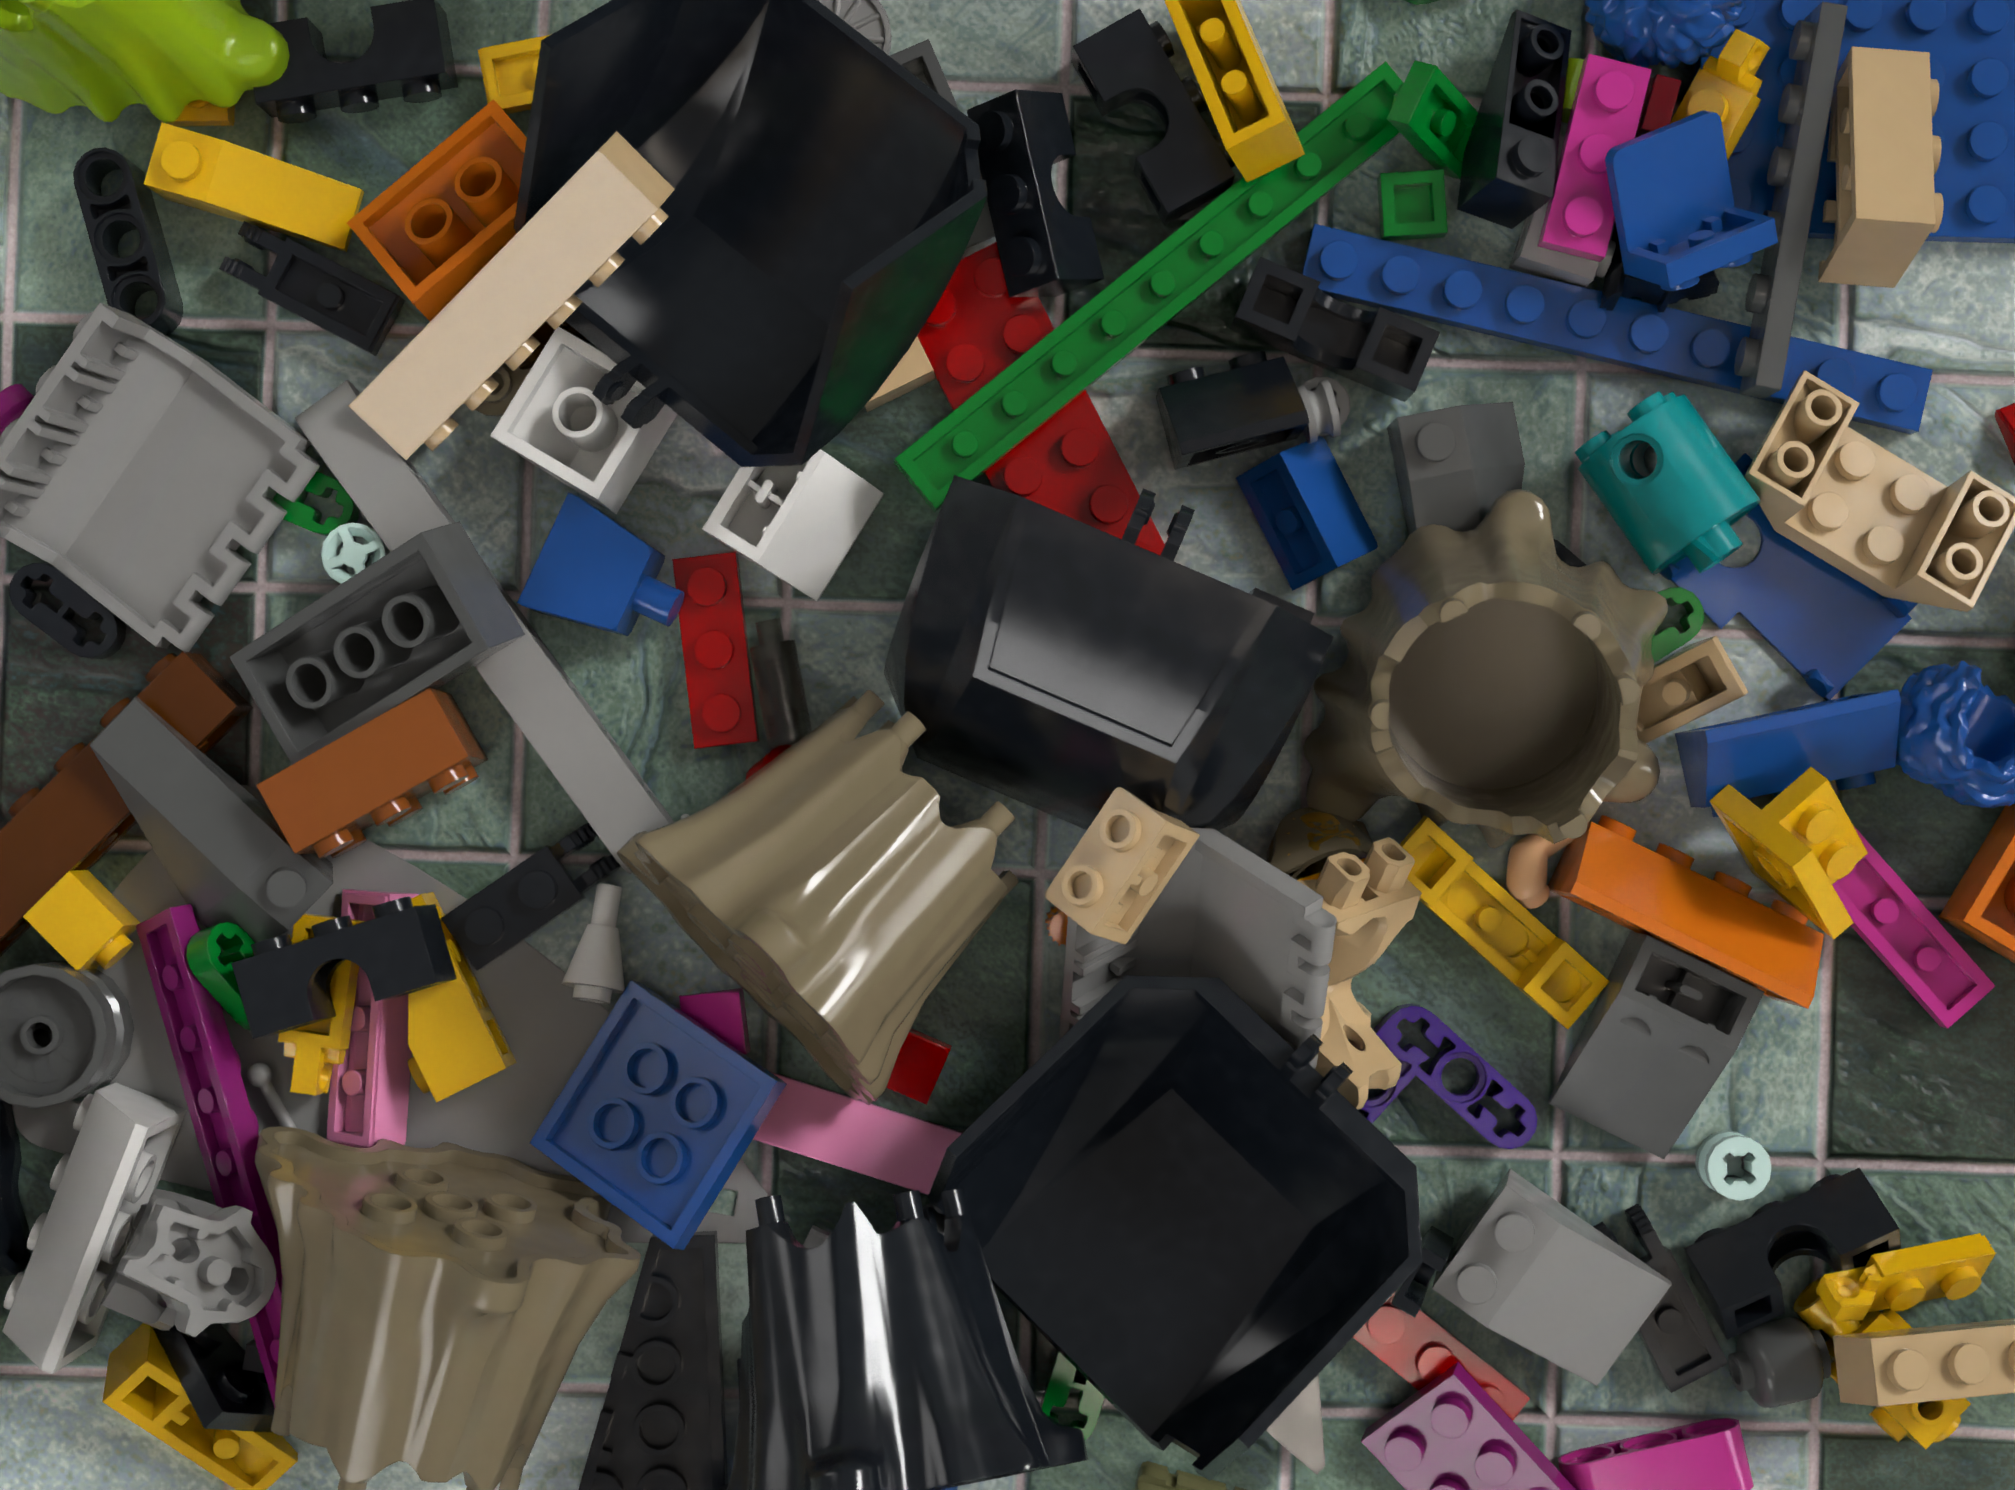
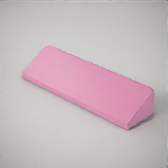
M343 889L341 917L350 915L352 920L369 921L375 919L372 907L404 897L413 898L419 894ZM360 966L349 1048L346 1049L343 1064H333L326 1139L358 1148L372 1147L380 1139L392 1140L405 1145L410 1087L408 1059L412 1056L408 1046V994L397 998L375 1001L369 979Z
M771 1072L787 1083L753 1140L914 1191L919 1190L920 1193L929 1195L946 1149L963 1132L874 1104L867 1105L862 1100L856 1101L849 1096Z

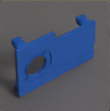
M1744 453L1734 463L1743 476H1745L1753 459ZM1759 504L1746 515L1754 521L1761 537L1760 549L1753 561L1738 568L1726 567L1718 563L1709 570L1699 574L1690 559L1686 557L1678 563H1670L1669 567L1660 572L1664 578L1671 580L1677 587L1693 592L1700 600L1704 614L1719 629H1722L1739 613L1805 679L1807 685L1826 701L1831 700L1912 619L1908 613L1918 604L1883 597L1777 533Z

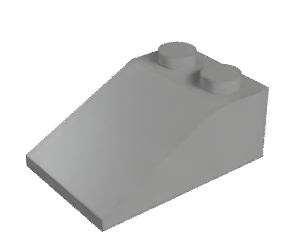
M1509 1169L1451 1249L1442 1271L1436 1272L1432 1289L1490 1330L1597 1386L1671 1287L1672 1282L1512 1169Z

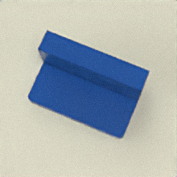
M1318 436L1317 442L1308 444L1306 441L1279 452L1236 477L1292 591L1377 549V541L1326 440L1322 436Z

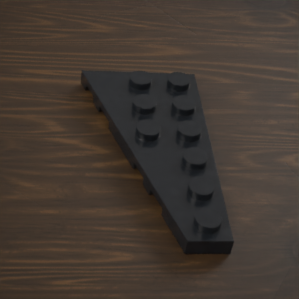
M717 1231L695 1232L684 1250L671 1248L653 1234L649 1241L630 1307L629 1318L619 1352L616 1356L611 1381L578 1490H717L728 1483Z

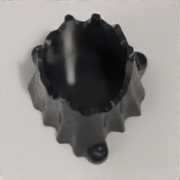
M963 1188L941 1192L945 1213L944 1235L938 1232L934 1207L922 1208L920 1191L916 1190L893 1195L897 1222L888 1232L877 1234L855 1201L845 1204L833 1232L821 1245L810 1249L805 1248L796 1240L788 1222H785L781 1195L767 1196L755 1200L759 1227L746 1230L749 1309L747 1316L742 1322L741 1358L737 1360L739 1415L733 1469L729 1483L717 1490H940L1088 1460L1084 1435L1081 1429L1061 1425L1043 1412L1018 1361L977 1234H975L971 1217L968 1214Z

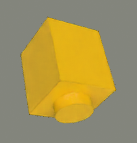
M89 870L68 871L23 916L76 971L94 969L99 965L106 970L113 966L132 948L134 943L128 937L136 930V925L141 923Z

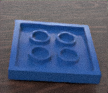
M630 980L530 1141V1144L671 1248L684 1250L787 1083L644 984Z

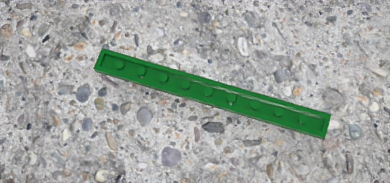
M1385 61L1297 133L1305 155L1248 183L1242 177L894 459V464L931 509L936 512L942 507L954 475L971 481L978 478L1401 133L1387 120V117L1392 109L1394 95L1403 82Z

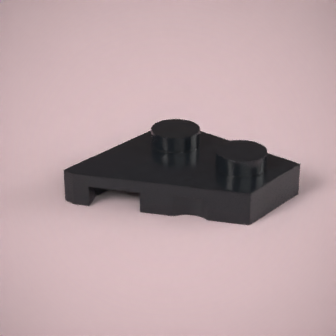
M221 1323L210 1324L196 1337L178 1331L175 1325L169 1331H162L152 1327L204 1429L272 1432L271 1424L275 1408L268 1384L261 1381L262 1373L242 1370L245 1350Z

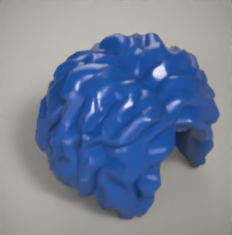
M1583 0L1585 6L1590 8L1585 15V21L1594 27L1593 32L1596 39L1604 45L1606 50L1617 61L1631 62L1632 65L1648 68L1649 65H1658L1660 62L1663 66L1666 65L1670 69H1674L1679 66L1681 61L1685 64L1693 65L1698 61L1699 57H1709L1713 48L1724 45L1725 41L1730 39L1735 31V20H1738L1742 11L1746 9V0Z
M1960 661L1953 667L1945 663L1929 666L1918 673L1910 675L1899 692L1901 707L1895 764L1901 766L1902 771L1909 775L1910 778L1925 784H1932L1934 788L1941 790L1946 797L1952 798L1961 805L1995 808L2015 804V704L2006 695L1995 696L1988 685L1983 686L1981 683L1982 669L1976 665L1970 666L1965 661Z

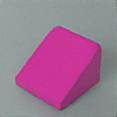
M743 988L679 996L681 1011L746 1055L751 1051Z

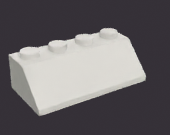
M113 1083L95 1090L94 1095L88 1094L79 1106L73 1122V1129L79 1131L77 1140L71 1154H64L53 1172L50 1189L56 1191L48 1214L42 1213L31 1229L27 1240V1249L33 1251L25 1273H18L12 1281L3 1305L10 1312L2 1332L40 1370L54 1374L96 1345L110 1309L101 1305L106 1293L103 1285L112 1266L119 1264L135 1233L132 1224L141 1205L149 1202L152 1193L157 1188L187 1110L119 1083Z

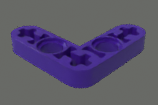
M1400 1005L1391 1010L1373 1029L1402 1065L1400 1078L1396 1086L1383 1090L1376 1097L1367 1099L1364 1107L1361 1108L1365 1110L1362 1115L1371 1123L1381 1115L1416 1076L1482 1137L1497 1147L1504 1149L1518 1148L1532 1138L1536 1131L1538 1119L1531 1102L1432 1012L1420 1005ZM1422 1018L1426 1024L1422 1027L1421 1033L1437 1048L1440 1047L1444 1037L1451 1042L1449 1047L1435 1055L1427 1072H1424L1419 1067V1064L1430 1057L1411 1043L1403 1049L1397 1044L1401 1040L1402 1033L1396 1027L1402 1019L1415 1023ZM1456 1058L1468 1059L1476 1071V1080L1472 1088L1461 1094L1448 1092L1443 1086L1441 1079L1442 1070L1445 1065ZM1491 1080L1498 1085L1497 1089L1488 1093L1493 1100L1507 1109H1510L1516 1103L1520 1107L1515 1114V1118L1521 1125L1514 1133L1503 1128L1495 1134L1492 1129L1496 1126L1497 1119L1481 1104H1478L1473 1115L1467 1110L1468 1106L1484 1096Z

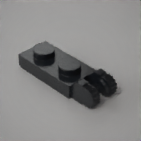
M243 222L238 235L243 237L246 243L261 251L267 250L277 255V258L267 277L254 271L252 266L237 258L225 257L219 268L220 270L259 290L258 294L270 302L374 356L378 354L405 302L402 297L289 238L283 241L248 222Z
M589 823L579 827L557 842L553 847L546 845L441 918L477 971L482 970L585 899L586 897L583 893L621 867L613 855L604 856L590 865L589 870L578 878L572 879L561 861L594 841L597 834Z
M1635 1204L1626 1209L1625 1214L1632 1233L1637 1237L1647 1255L1639 1259L1672 1282L1671 1287L1637 1332L1666 1389L1672 1393L1727 1365L1728 1362L1671 1250L1662 1245L1644 1210L1639 1204ZM1603 1222L1593 1226L1619 1245L1612 1230L1607 1228Z

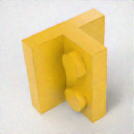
M1808 768L1762 810L1730 784L1710 800L1715 812L1755 876L1832 939H1836L1854 923L1832 884L1848 875L1856 863L1867 855L1868 852L1826 777L1814 768Z

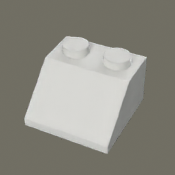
M558 327L548 340L490 436L560 482L617 514L677 416V413L665 404L652 421L644 424L641 428L633 429L620 416L623 414L628 403L638 396L645 387L636 381L626 396L618 401L616 400L613 404H603L592 392L600 379L617 364L602 351Z

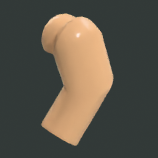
M1527 834L1512 845L1508 853L1506 886L1509 894L1524 908H1538L1548 900L1550 895V888L1546 885L1548 858L1566 847L1574 839L1567 838L1554 844L1537 834Z

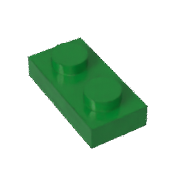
M1415 60L1404 83L1400 85L1394 95L1392 109L1387 120L1436 170L1444 169L1445 176L1461 179L1463 155L1478 111L1436 65Z

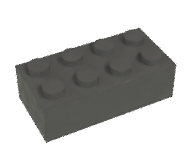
M459 521L423 531L231 655L230 659L291 764H294L428 688L439 689L518 640L525 633Z

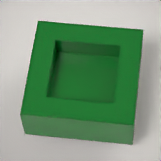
M1444 169L1379 174L1377 186L1380 235L1382 240L1444 238L1446 236L1448 227Z

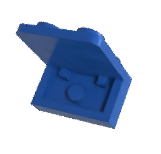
M1706 110L1700 111L1614 146L1608 151L1605 164L1624 274L1660 285V288L1666 291L1683 290L1696 285L1700 281L1699 276L1717 268H1731L1746 264L1753 259V253L1778 243L1775 218L1734 206L1722 122L1717 113Z

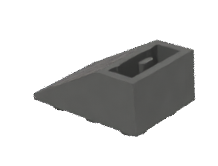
M1630 931L1607 978L1610 982L1601 991L1547 1103L1665 1159L1736 1052L1764 991L1649 935Z

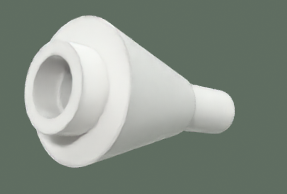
M597 884L591 924H587L561 983L574 988L573 999L591 1003L610 1004L612 993L622 994L625 990L619 929L616 928L622 887L610 884Z

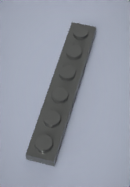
M1822 1L1804 20H1798L1792 33L1789 58L1797 60L1794 82L1793 84L1788 83L1785 86L1780 100L1778 121L1786 123L1783 145L1782 147L1777 146L1774 149L1768 168L1767 183L1768 185L1775 186L1772 209L1765 210L1763 213L1765 216L1775 218L1778 243L1764 248L1760 274H1753L1746 294L1745 309L1747 312L1753 313L1749 337H1743L1739 343L1734 364L1735 375L1742 376L1739 393L1741 395L1765 399L1782 388L1848 8L1846 5Z

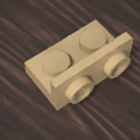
M1117 787L1046 890L1045 897L1090 934L1126 945L1200 835L1181 820L1152 809L1130 791Z

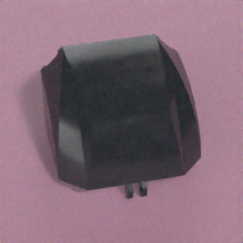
M611 0L541 40L514 221L515 232L517 233L617 131L675 190L660 206L668 215V218L641 245L631 236L617 250L625 259L623 263L598 288L588 279L574 293L582 303L565 321L617 364L600 379L592 394L605 405L613 404L616 400L618 401L626 396L635 382L638 381L645 389L628 403L623 414L620 416L633 429L641 428L644 424L652 421L666 404L741 467L803 465L837 436L876 394L911 347L938 304L955 272L979 220L988 195L986 180H981L978 147L981 137L979 125L818 0Z
M954 475L902 607L886 658L884 675L900 716L902 717L908 711L916 716L926 728V731L912 744L917 758L1085 830L1092 824L1112 792L1117 787H1122L1130 791L1152 809L1181 820L1190 828H1206L1218 831L1235 824L1244 815L1259 792L1296 722L1334 636L1273 603L1174 562L1195 511L1189 507L1182 505L1180 510L1174 513L1166 532L1168 538L1160 555L1136 546L1135 543L1142 526L1148 523L1155 507L1154 498L1156 493L1143 488L1124 535L1120 539L1019 495Z
M1126 975L946 1149L928 1199L934 1209L944 1215L941 1192L963 1188L968 1214L971 1217L975 1234H977L993 1285L1151 1444L1164 1451L1173 1442L1197 1457V1460L1192 1464L1196 1472L1210 1481L1255 1443L1423 1262L1417 1166L1337 1091L1353 1073L1344 1062L1339 1066H1334L1324 1077L1309 1064L1320 1052L1319 1048L1323 1044L1316 1035L1313 1034L1308 1037L1295 1051L1220 978Z

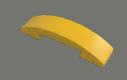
M1424 815L1399 844L1415 860L1407 879L1422 893L1419 901L1564 1028L1569 1029L1610 982L1566 941L1556 937L1473 861L1474 858L1429 817Z

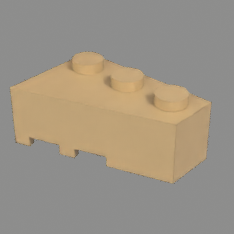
M1852 46L1836 75L1831 101L1827 162L1836 163L1837 201L1826 200L1823 208V222L1835 223L1834 246L1826 261L1822 260L1819 263L1818 282L1895 288L1929 234L1936 233L1940 227L1944 201L1941 193H1935L1934 174L1940 163L1942 145L1940 137L1933 135L1932 118L1935 115L1939 101V82L1937 79H1931L1930 52Z

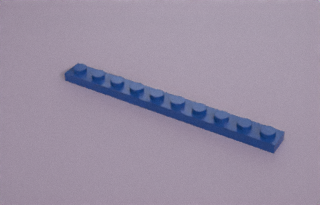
M1314 224L1311 229L1301 274L1319 281V289L1332 298L1378 309L1382 307L1394 313L1728 392L1740 393L1742 376L1735 375V357L1741 339L1750 335V326L1667 307L1664 312H1658L1657 305L1620 296L1613 311L1606 310V308H1600L1602 291L1319 224ZM1791 336L1781 390L1765 399L1758 398L1784 404L1799 374L1806 370L1860 403L1851 421L1911 435L1919 432L1933 370Z

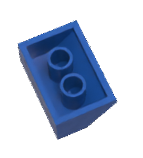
M1898 689L1860 693L1675 733L1690 806L1700 808L1711 807L1713 817H1718L1710 800L1728 784L1747 799L1772 793L1775 798L1810 767L1814 768L1829 781L1835 780L1838 791L1875 784L1874 771L1893 768L1896 763L1901 707Z

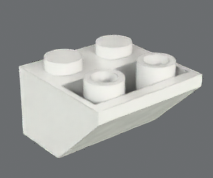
M820 449L803 465L740 466L702 529L714 539L818 602L884 493Z

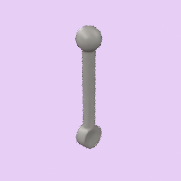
M260 1062L251 1065L247 1071L248 1082L260 1088L281 1126L297 1128L271 1083V1068L267 1064Z

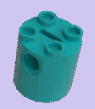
M1659 391L1641 401L1627 413L1633 423L1612 435L1607 430L1603 431L1578 448L1575 454L1582 463L1578 470L1653 575L1664 571L1669 567L1670 563H1678L1686 557L1690 559L1699 574L1730 556L1743 545L1731 526L1751 512L1761 500L1686 395L1676 396L1674 392L1663 396ZM1649 445L1654 448L1657 455V464L1652 473L1647 470L1644 464V454Z

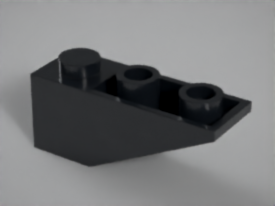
M1518 9L1511 14L1464 151L1457 210L1513 229L1553 198L1572 30Z

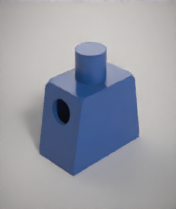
M568 492L517 603L544 615L629 636L640 614L669 627L680 611L684 600V592L656 579L663 566L665 555L593 505Z

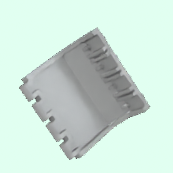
M99 303L93 312L84 316L77 324L73 332V342L57 365L49 368L41 376L36 385V395L21 417L11 422L0 436V538L10 541L53 565L155 647L168 648L172 643L182 651L190 652L215 616L200 603L202 598L205 597L216 605H223L251 565L246 558L236 551L240 544L249 551L259 554L287 514V511L275 502L273 497L276 493H279L284 498L295 502L319 469L320 464L305 453L311 445L308 438L209 362L135 316Z
M1191 828L1200 835L1126 945L1092 935L1070 917H1067L1059 1039L1126 975L1220 978L1296 1051L1311 1035L1314 1034L1319 1039L1321 1038L1323 1024L1321 1017L1325 1010L1330 974L1328 964L1332 959L1337 919L1333 914L1322 908L1323 896L1215 829ZM1318 1054L1309 1063L1313 1068L1317 1066Z

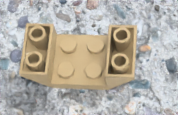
M1804 370L1799 374L1744 476L1760 498L1761 502L1759 505L1774 531L1883 597L1964 612L1973 609L2015 527V497L1971 470L1948 487L1848 427L1860 403Z

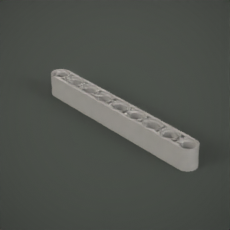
M346 380L295 417L303 433L390 552L423 531L455 523L410 459L405 460L349 407L350 403L360 392L349 380ZM483 561L525 635L474 667L616 861L627 873L631 874L632 872L622 862L617 852L636 833L650 832L674 821Z

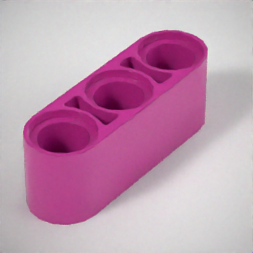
M1733 1418L1710 1419L1578 1449L1558 1458L1560 1473L1576 1490H1751L1754 1487L1739 1420Z

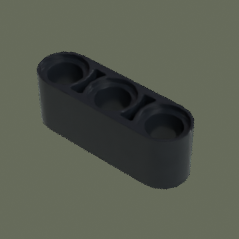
M106 147L94 148L84 153L77 161L73 177L108 306L136 317L135 305L137 299L143 293L155 290L158 301L155 311L149 317L139 320L167 336L174 332L181 323L183 302L151 189L143 184L146 175L139 167L117 151ZM121 169L123 173L121 187L110 196H102L101 184L103 178L109 172ZM131 230H138L140 233L138 249L134 254L120 258L118 254L120 239L125 233Z

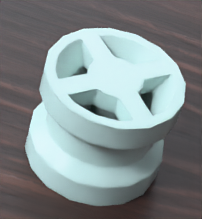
M352 522L340 525L329 533L323 542L321 557L323 567L329 576L342 584L366 568L364 564L369 554L374 553L370 556L367 567L390 553V550L373 528Z
M1727 1130L1713 1133L1706 1138L1697 1150L1695 1161L1698 1176L1707 1187L1728 1199L1739 1201L1754 1198L1762 1192L1770 1180L1772 1169L1769 1155L1761 1144L1738 1132ZM1746 1155V1157L1743 1159V1161H1744V1170H1743V1169L1741 1168V1165H1742L1741 1157Z

